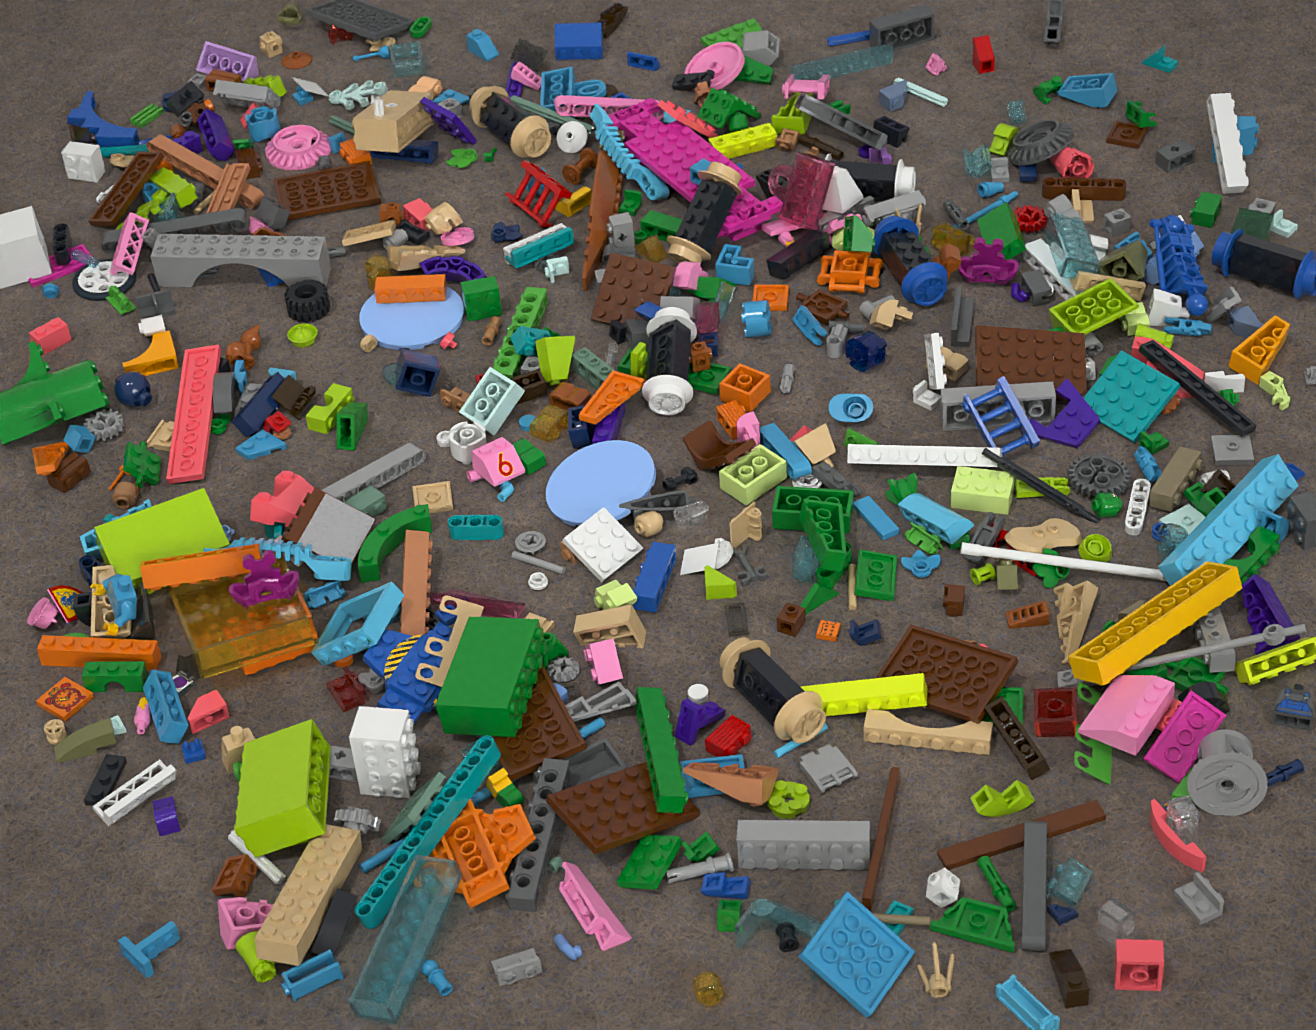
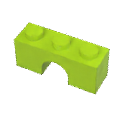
M335 383L329 387L324 393L326 406L314 405L306 415L309 430L328 434L337 423L336 414L349 402H354L352 388Z

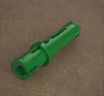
M988 856L979 858L977 865L991 886L994 898L999 900L1002 907L1007 908V913L1014 911L1017 905L1010 895L1008 885L1003 883Z

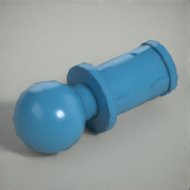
M434 960L423 962L421 970L428 977L429 983L434 984L441 996L451 993L453 986L444 976V971L439 969L438 963Z

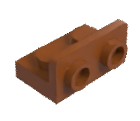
M248 854L228 857L211 891L216 896L233 893L236 897L245 898L259 868Z

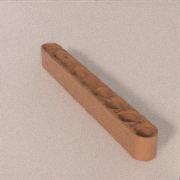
M161 134L147 142L146 146L149 152L161 151L164 155L163 161L216 190L224 169ZM245 182L237 202L252 210L261 203L264 194L258 188Z

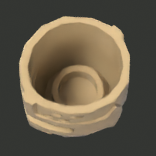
M443 202L435 207L425 217L427 222L426 228L429 231L432 230L436 235L449 232L452 228L463 223L459 214L447 202Z

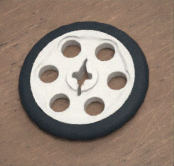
M113 259L98 260L82 267L75 274L72 287L76 294L84 299L104 301L106 300L105 297L109 296L110 286H117L119 293L122 292L123 294L131 289L136 280V271L134 270L133 275L119 270L118 272L122 273L112 275L109 271ZM123 261L122 265L131 268L129 263Z

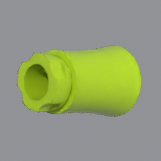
M1141 323L1138 324L1135 333L1137 337L1154 339L1171 350L1174 335L1150 328Z
M258 931L250 932L237 941L235 948L246 962L259 983H264L275 977L274 961L257 959L254 938Z

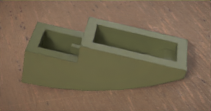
M111 718L85 726L54 746L56 762L60 763L97 754V748L116 744Z

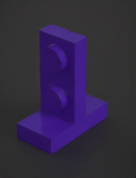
M687 698L682 701L674 736L691 746L696 742L698 729L722 719L725 716L726 710L711 701L698 705Z

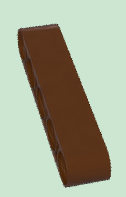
M1047 177L1042 181V197L1045 199H1055L1064 194L1071 200L1073 189H1079L1080 200L1121 201L1126 197V181L1123 179Z

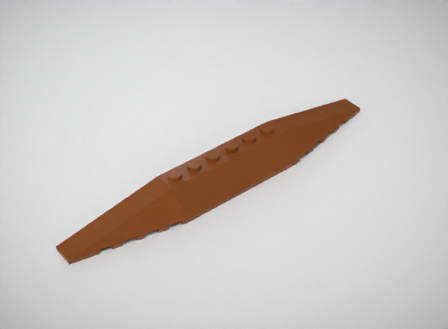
M604 146L600 148L602 151L598 153L589 209L590 223H588L587 230L590 232L589 236L586 237V243L588 244L587 249H585L583 265V291L588 290L595 275L594 270L598 269L602 261L603 249L609 244L608 237H610V234L607 230L609 216L619 213L620 193H622L623 173H620V168L616 166V162L612 161V157L608 156V151L603 149Z

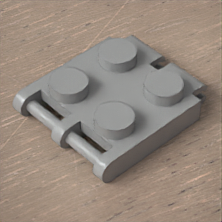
M830 744L816 749V754L812 751L800 757V769L819 793L825 792V789L833 785H841L842 781L851 777L853 779L858 777L857 771L836 746L832 748Z

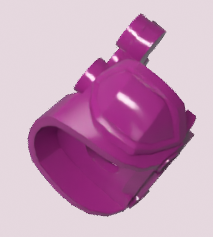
M976 238L974 249L977 251L973 253L972 257H961V264L957 269L959 274L967 283L984 282L1007 285L1018 272L1019 263L1013 259L1004 260L1005 255L1000 252L1003 250V241L997 238L993 240L992 244H986L984 238ZM987 272L990 276H985L983 273Z
M271 550L264 551L262 559L255 560L253 555L247 554L242 559L243 567L251 570L244 577L246 584L233 583L229 587V593L233 596L236 603L246 609H249L251 605L277 598H287L289 600L292 599L294 592L297 590L299 574L297 571L292 570L281 575L280 569L271 567L276 560L275 554ZM264 592H272L271 594L261 595Z

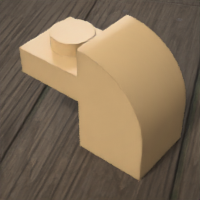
M888 300L875 307L869 325L887 330L892 327L894 319L907 322L912 319L913 313L907 311L908 309L905 307H897L899 300Z

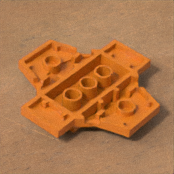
M470 798L411 879L418 898L452 891L464 894L469 907L472 908L510 889L504 873L511 860L536 839L522 806L518 804L495 809L493 814L484 813L482 809H476Z

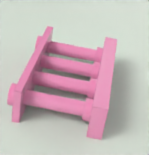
M791 74L785 84L782 85V94H785V99H788L792 93L801 92L815 93L817 99H824L829 92L830 75H823L819 80H794L795 74Z

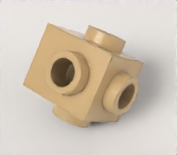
M272 31L259 36V47L266 56L271 58L283 53L282 39L279 35Z

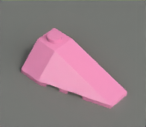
M242 897L219 899L220 935L227 950L236 949V943L242 936L250 932L259 931L274 904H267V900H260L259 903L248 902L247 898Z

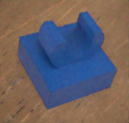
M195 738L194 742L187 743V741H184L183 745H181L186 764L206 759L202 740Z

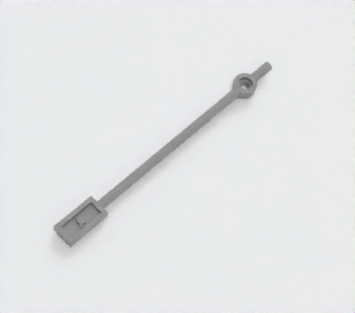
M1272 624L1267 626L1263 633L1139 660L1137 664L1132 665L1125 672L1264 641L1268 645H1278L1285 640L1286 636L1307 632L1305 624L1283 628L1278 624ZM1072 669L1057 672L1060 692L1078 689L1079 682L1087 686L1097 685L1096 683L1074 678Z

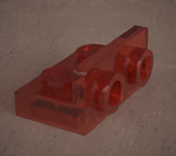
M347 666L343 667L344 676L326 683L327 689L343 713L365 704L364 696L366 695L364 686L358 684L354 671L350 672Z

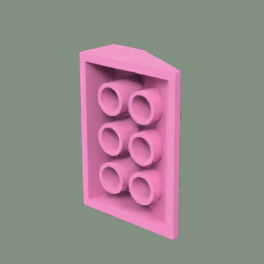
M1156 675L1116 676L1079 727L1078 733L1136 756L1174 701L1175 683Z

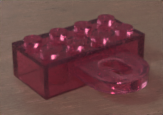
M797 152L793 166L780 164L774 167L769 175L768 186L773 196L784 200L779 219L803 229L817 230L835 163L811 154ZM780 176L787 178L788 185L786 187L779 185L778 178Z

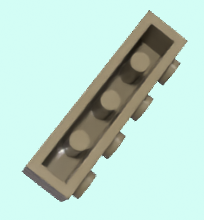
M1181 446L1178 448L1150 490V507L1172 512L1175 506L1180 504L1185 490L1189 488L1191 482L1195 481L1197 472L1203 468L1204 461L1201 459V451Z

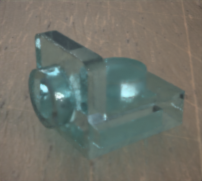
M1024 100L1008 101L1007 115L1011 125L1027 124Z

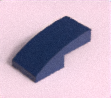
M1036 163L1019 165L1020 181H1037Z

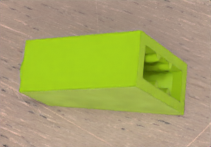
M575 336L544 337L535 341L540 371L546 383H550V386L559 385L560 381L567 379Z

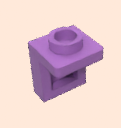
M886 146L881 151L874 147L869 148V162H880V164L886 165L892 164L891 154H888Z

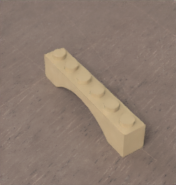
M867 709L864 723V741L990 755L993 736L992 722L981 721L980 724L969 721L948 728H925L906 723L892 715L889 711Z

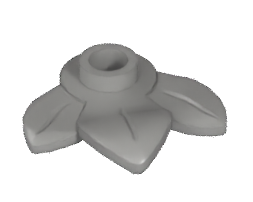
M371 668L368 673H360L358 675V682L366 685L369 692L379 693L384 690V678L379 677Z

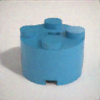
M268 106L257 107L251 110V114L248 115L247 113L245 115L249 135L255 142L273 138L281 130L275 108L272 110Z
M767 300L742 303L743 313H741L742 323H746V327H744L745 337L771 335L772 323H770L771 311L769 302Z

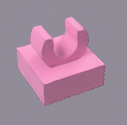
M932 53L926 68L933 75L938 76L940 71L945 72L947 65H944L945 61L937 54Z

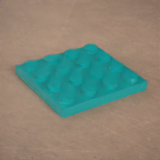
M1121 350L1084 396V399L1100 418V424L1135 444L1140 438V432H1145L1181 386L1175 380Z

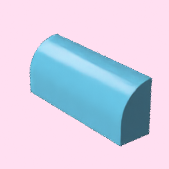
M919 493L907 496L898 504L906 520L915 525H922L928 532L937 535L940 539L951 545L974 526L970 520Z

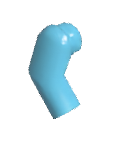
M509 480L500 484L501 492L497 495V498L504 502L513 493L514 488Z

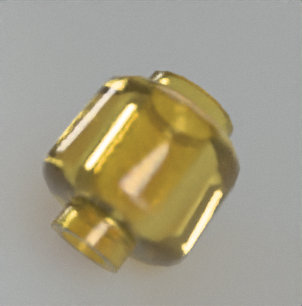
M703 972L693 980L692 986L696 1001L699 1004L714 1006L721 1001L724 996V990L718 974Z

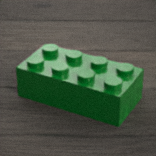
M777 486L772 509L773 529L805 531L799 514L803 499L842 504L844 533L850 534L854 510V490Z

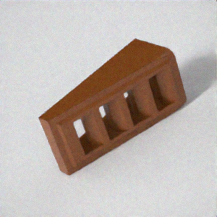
M1046 601L1006 612L1009 629L1049 625L1050 615Z

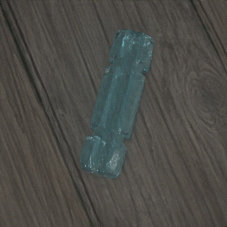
M78 249L71 252L73 259L92 268L99 266L97 258Z

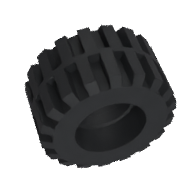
M298 281L296 284L290 285L284 293L288 316L294 321H304V323H308V321L315 322L316 319L320 320L322 316L325 317L330 311L328 290L325 284L320 281Z

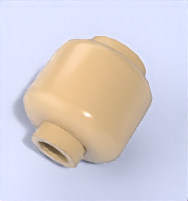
M645 511L636 516L634 523L635 531L645 538L659 533L663 526L662 516L655 511Z

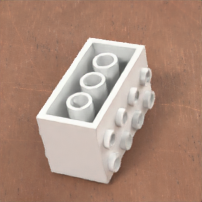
M359 706L349 740L360 794L377 797L410 798L411 791L415 790L416 775L420 774L421 763L417 760L418 748H415L416 734L412 732L413 719H410L409 710Z

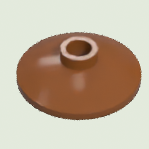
M294 51L285 55L281 63L288 69H301L312 62V56L307 52Z

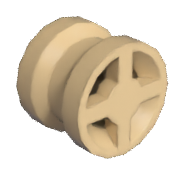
M54 719L45 724L44 732L50 744L57 745L67 737L64 723L61 720Z

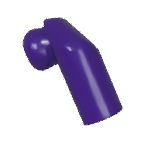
M1013 283L1011 285V297L1019 302L1027 301L1029 293H1024L1025 290L1020 291L1019 283Z

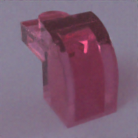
M719 302L699 303L697 305V320L694 321L698 333L717 332L720 321Z

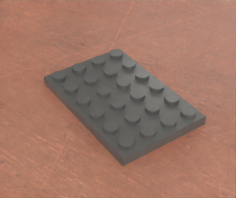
M331 0L307 8L305 14L312 17V19L321 20L325 24H332L336 28H343L347 32H354L358 36L367 37L371 41H378L380 38L408 30L415 22L413 19L360 0Z

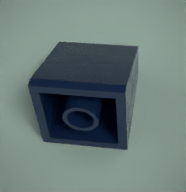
M401 349L397 360L396 390L431 397L440 372L437 357Z

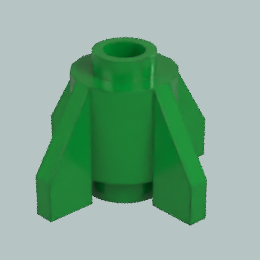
M915 473L910 474L906 479L897 481L893 479L887 480L890 489L885 492L886 498L897 506L907 496L917 493L918 479Z
M545 632L543 638L547 642L548 650L542 660L544 661V668L548 670L547 666H549L551 660H555L557 656L564 658L565 655L569 658V651L557 639L555 634Z

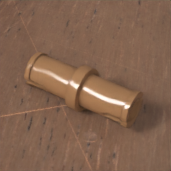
M497 316L492 317L490 324L485 328L482 343L486 346L491 345L499 333L502 320Z

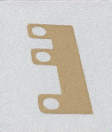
M448 595L442 598L440 610L457 615V619L449 642L435 637L428 638L425 651L443 657L439 668L425 663L419 664L415 674L418 680L443 686L468 618L481 617L484 606ZM447 600H453L457 603V608L448 610L444 603ZM434 641L440 642L443 648L439 652H434L430 649V643ZM423 668H430L433 671V676L431 678H424L421 676L420 671Z

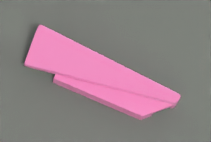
M564 861L562 867L565 869L564 882H560L559 890L585 932L590 935L595 933L600 948L603 951L631 940L632 938L578 866Z

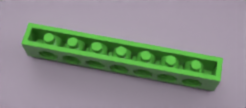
M526 287L524 294H521L520 304L516 306V313L512 316V323L508 326L507 335L503 338V345L499 347L498 357L494 360L493 369L509 379L519 376L520 369L527 357L526 355L516 354L511 336L519 326L538 329L548 304L546 288Z

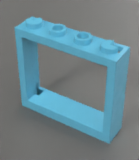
M391 581L341 603L311 653L323 666H326L376 645L405 595ZM369 615L362 628L345 635L353 621Z

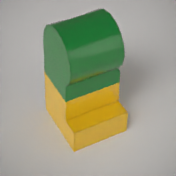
M504 768L488 777L486 787L503 808L524 804L522 794L510 781L508 773Z

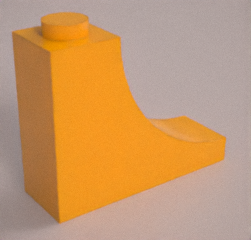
M170 330L152 334V343L149 348L137 358L123 363L124 372L135 371L147 376L178 369V361Z

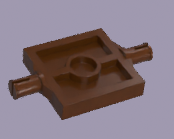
M818 289L809 296L801 293L796 296L797 300L803 302L801 305L806 306L817 321L826 325L829 324V320L832 321L836 317L847 320L850 316V313L843 311L847 307L846 300Z

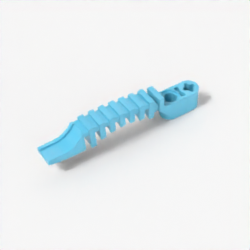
M594 104L595 107L589 113V116L597 127L595 131L596 138L600 140L599 143L601 145H604L603 149L608 151V156L612 157V161L617 163L616 166L621 168L623 174H627V179H634L638 182L650 200L667 199L669 188L664 180L653 171L639 165L641 161L639 159H632L634 157L633 154H627L629 150L623 148L625 146L623 143H619L621 138L617 137L619 135L616 132L618 130L617 126H605L613 125L614 123L599 104Z
M241 537L240 540H234L229 546L225 547L232 548L259 543L261 556L265 550L276 551V558H281L285 552V561H290L291 556L295 555L294 565H299L300 561H304L314 571V578L339 581L351 579V558L314 555L312 553V545L310 544L304 547L301 542L293 544V541L284 543V540H278V542H275L274 539L265 541V538H260L259 540L250 538L246 540V537ZM204 548L203 552L219 549Z

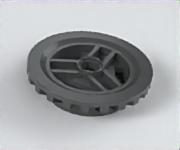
M1043 120L1027 126L1017 133L1013 139L1014 144L1008 150L1010 162L1015 165H1029L1056 155L1071 143L1074 138L1073 130L1068 124L1058 123L1056 120Z

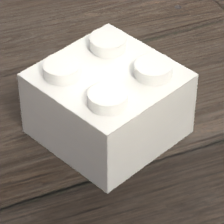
M70 141L61 152L68 179L98 182L105 173L99 145Z

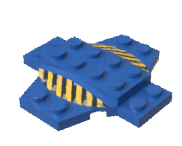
M438 622L432 631L430 630L427 634L416 636L387 629L384 630L377 644L371 646L363 656V661L379 677H383L385 681L386 692L379 700L378 708L409 710L410 719H413V725L422 713L431 712V709L436 708V702L442 687L418 680L415 674L421 663L440 667L443 657L427 653L425 646L429 637L449 642L452 628ZM434 641L430 643V649L434 652H439L443 648L440 642ZM423 668L420 674L424 678H431L433 671L430 668Z

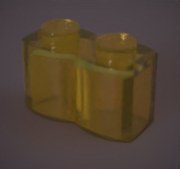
M551 404L547 405L541 414L531 422V436L548 443L556 439L560 431L568 427V411Z

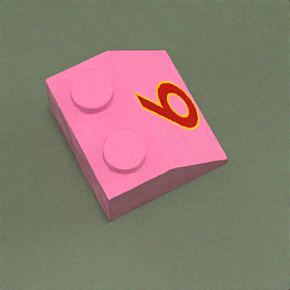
M503 437L472 451L473 469L494 487L525 473L524 466L514 446Z

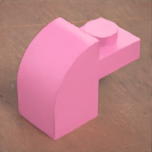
M681 262L676 268L673 286L684 290H697L698 277H708V273L702 271L700 262Z

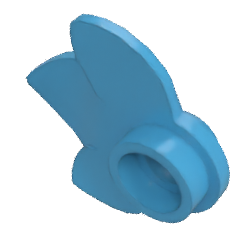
M917 550L911 558H901L902 566L912 571L914 576L920 578L929 576L931 570L937 568L941 562L939 554L927 557L921 550Z

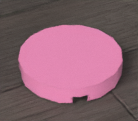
M468 227L456 228L454 232L449 231L440 236L441 242L445 246L465 244L475 237L472 229Z

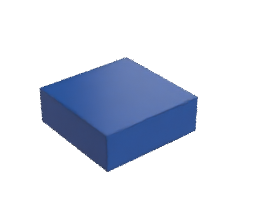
M452 604L446 606L448 610L456 609ZM441 610L435 612L440 622L446 626L456 622L457 615Z

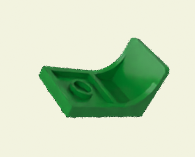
M711 88L698 113V117L721 129L734 111L740 110L758 120L762 114L757 112L758 108L723 89L718 91Z

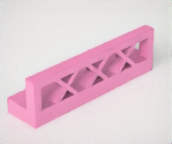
M131 212L124 220L109 271L110 274L116 275L121 270L133 275L143 243L142 235L146 232L149 222L148 219ZM134 221L143 223V227L137 228ZM136 233L139 240L134 242L130 235ZM131 246L135 251V254L132 255L127 251V248ZM128 260L131 268L122 265L123 261Z

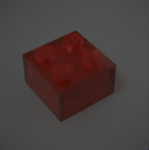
M1076 687L1034 689V726L1036 737L1075 736L1076 725L1078 724Z

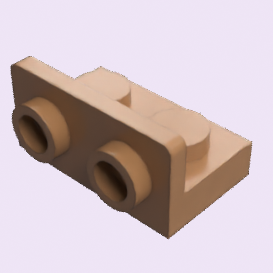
M456 387L450 392L445 389L440 390L441 403L446 407L456 410L458 413L471 395Z

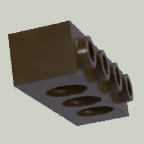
M1003 696L984 707L989 719L1031 780L1050 770L1046 759Z

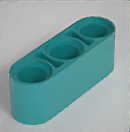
M453 515L448 519L449 535L453 540H498L504 536L503 520L499 515Z

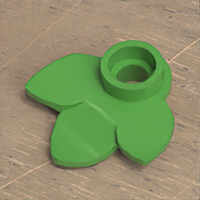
M474 149L451 150L454 157L446 161V164L464 168L476 161L478 154Z

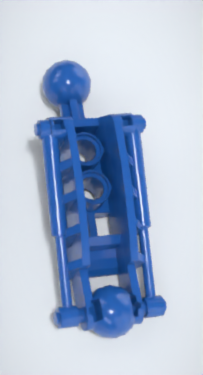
M1168 215L1159 220L1151 219L1149 225L1154 228L1159 290L1175 295L1184 293L1186 298L1185 306L1189 314L1194 316L1204 314L1208 309V300L1204 296L1208 286L1203 281L1204 277L1199 272L1200 267L1197 265V257L1194 255V245H1192L1191 233L1195 230L1194 225L1185 224V221H1182L1175 215Z

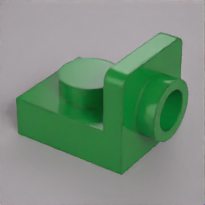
M626 189L624 191L625 199L619 207V213L629 212V215L635 216L642 205L641 192Z
M1142 431L1140 432L1139 446L1145 447L1153 455L1169 447V441L1158 432L1148 435Z
M742 900L719 901L717 910L718 931H740Z

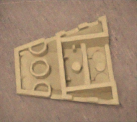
M387 245L390 267L397 271L422 268L420 262L438 256L446 258L465 253V249L459 246L434 245V249L426 245Z

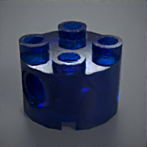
M867 330L846 342L845 355L846 358H850L851 362L849 364L859 372H865L885 362V347L887 344L885 339Z

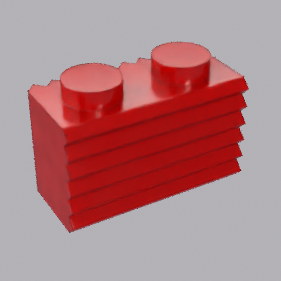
M732 714L705 739V750L715 757L736 755L738 750L743 745H747L752 738L750 724L736 716L734 717Z

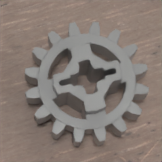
M105 409L101 412L96 411V414H90V418H86V423H84V426L96 437V441L100 438L105 441L108 437L113 439L112 436H118V431L122 432V427L125 426L122 415L118 411L113 413L112 409L108 412Z
M348 807L346 810H336L333 820L337 824H342L344 828L360 830V834H367V831H378L381 820L378 817H373L369 810Z

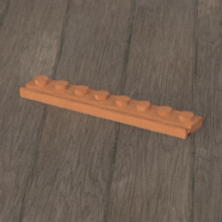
M249 163L226 164L206 213L235 208L250 171Z

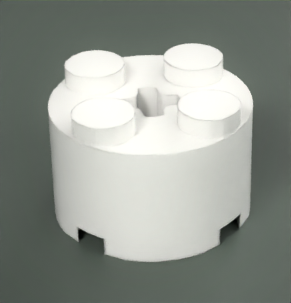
M461 422L451 428L449 443L453 458L466 465L472 463V451L487 444L485 428L477 422H473V424Z

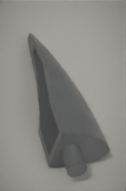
M687 490L674 491L620 504L619 508L642 511L690 509V504L696 503V498L694 496L688 497Z

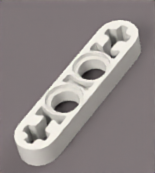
M1137 479L1133 483L1125 520V531L1130 535H1138L1143 530L1151 483L1146 479ZM1142 499L1143 502H1136L1134 500ZM1132 512H1140L1141 514L1134 515ZM1133 522H1136L1135 527H1132Z

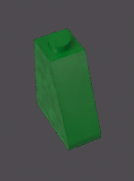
M349 402L336 414L337 449L355 451L368 420V403Z

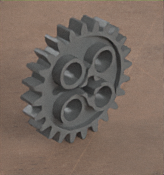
M1092 453V456L1085 454V458L1079 456L1078 460H1073V464H1070L1068 469V482L1071 483L1070 487H1075V492L1081 491V496L1088 494V498L1103 492H1113L1120 496V492L1125 493L1126 488H1129L1131 475L1130 470H1127L1128 465H1123V460L1117 462V457L1110 458V454L1105 457L1103 453H1100L1099 456Z

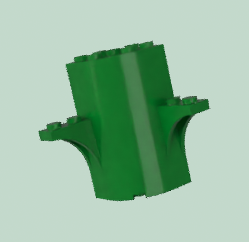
M35 341L28 343L30 363L26 374L15 386L0 392V440L2 445L11 444V441L101 407L105 410L108 409L107 404H110L107 394L102 392V389L105 388L99 375H95L98 370L94 361L86 359L48 374L51 370L48 362H43L41 355L44 352L41 345H37Z

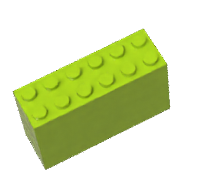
M204 488L94 527L97 546L105 565H112L116 574L129 575L136 596L154 592L150 589H144L140 569L141 561L203 552L204 548L222 549L230 545Z
M313 719L244 743L234 830L236 835L244 841L246 849L251 851L255 858L325 834L331 747Z

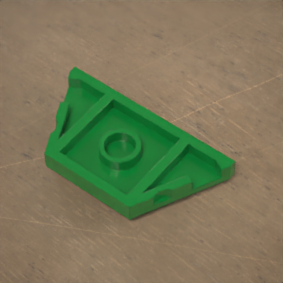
M963 897L956 902L955 906L948 908L944 912V916L938 921L933 920L930 923V931L1014 953L1015 944L1011 935L1012 930L1008 921L1007 908Z

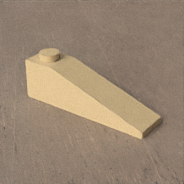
M113 566L93 567L92 584H102L104 580L116 575ZM107 590L102 596L92 595L91 637L125 639L131 635V620L122 627H118L117 635L105 634L107 630L103 629V625L106 622L115 623Z

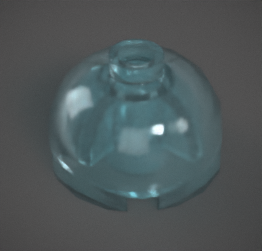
M1168 523L1162 524L1159 527L1157 537H1161V543L1157 544V550L1162 562L1188 537L1189 534L1183 526Z

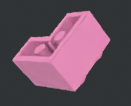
M614 639L585 645L586 649L583 650L585 661H589V664L593 667V669H590L593 681H596L597 684H602L623 678Z

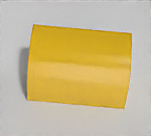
M588 187L580 188L572 194L570 199L564 198L559 201L555 210L567 217H571L590 205L592 189Z

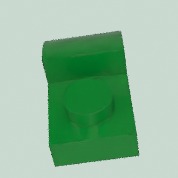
M1199 481L1186 489L1184 495L1196 507V510L1206 517L1226 496L1218 487L1207 493H1202L1200 489L1204 485Z

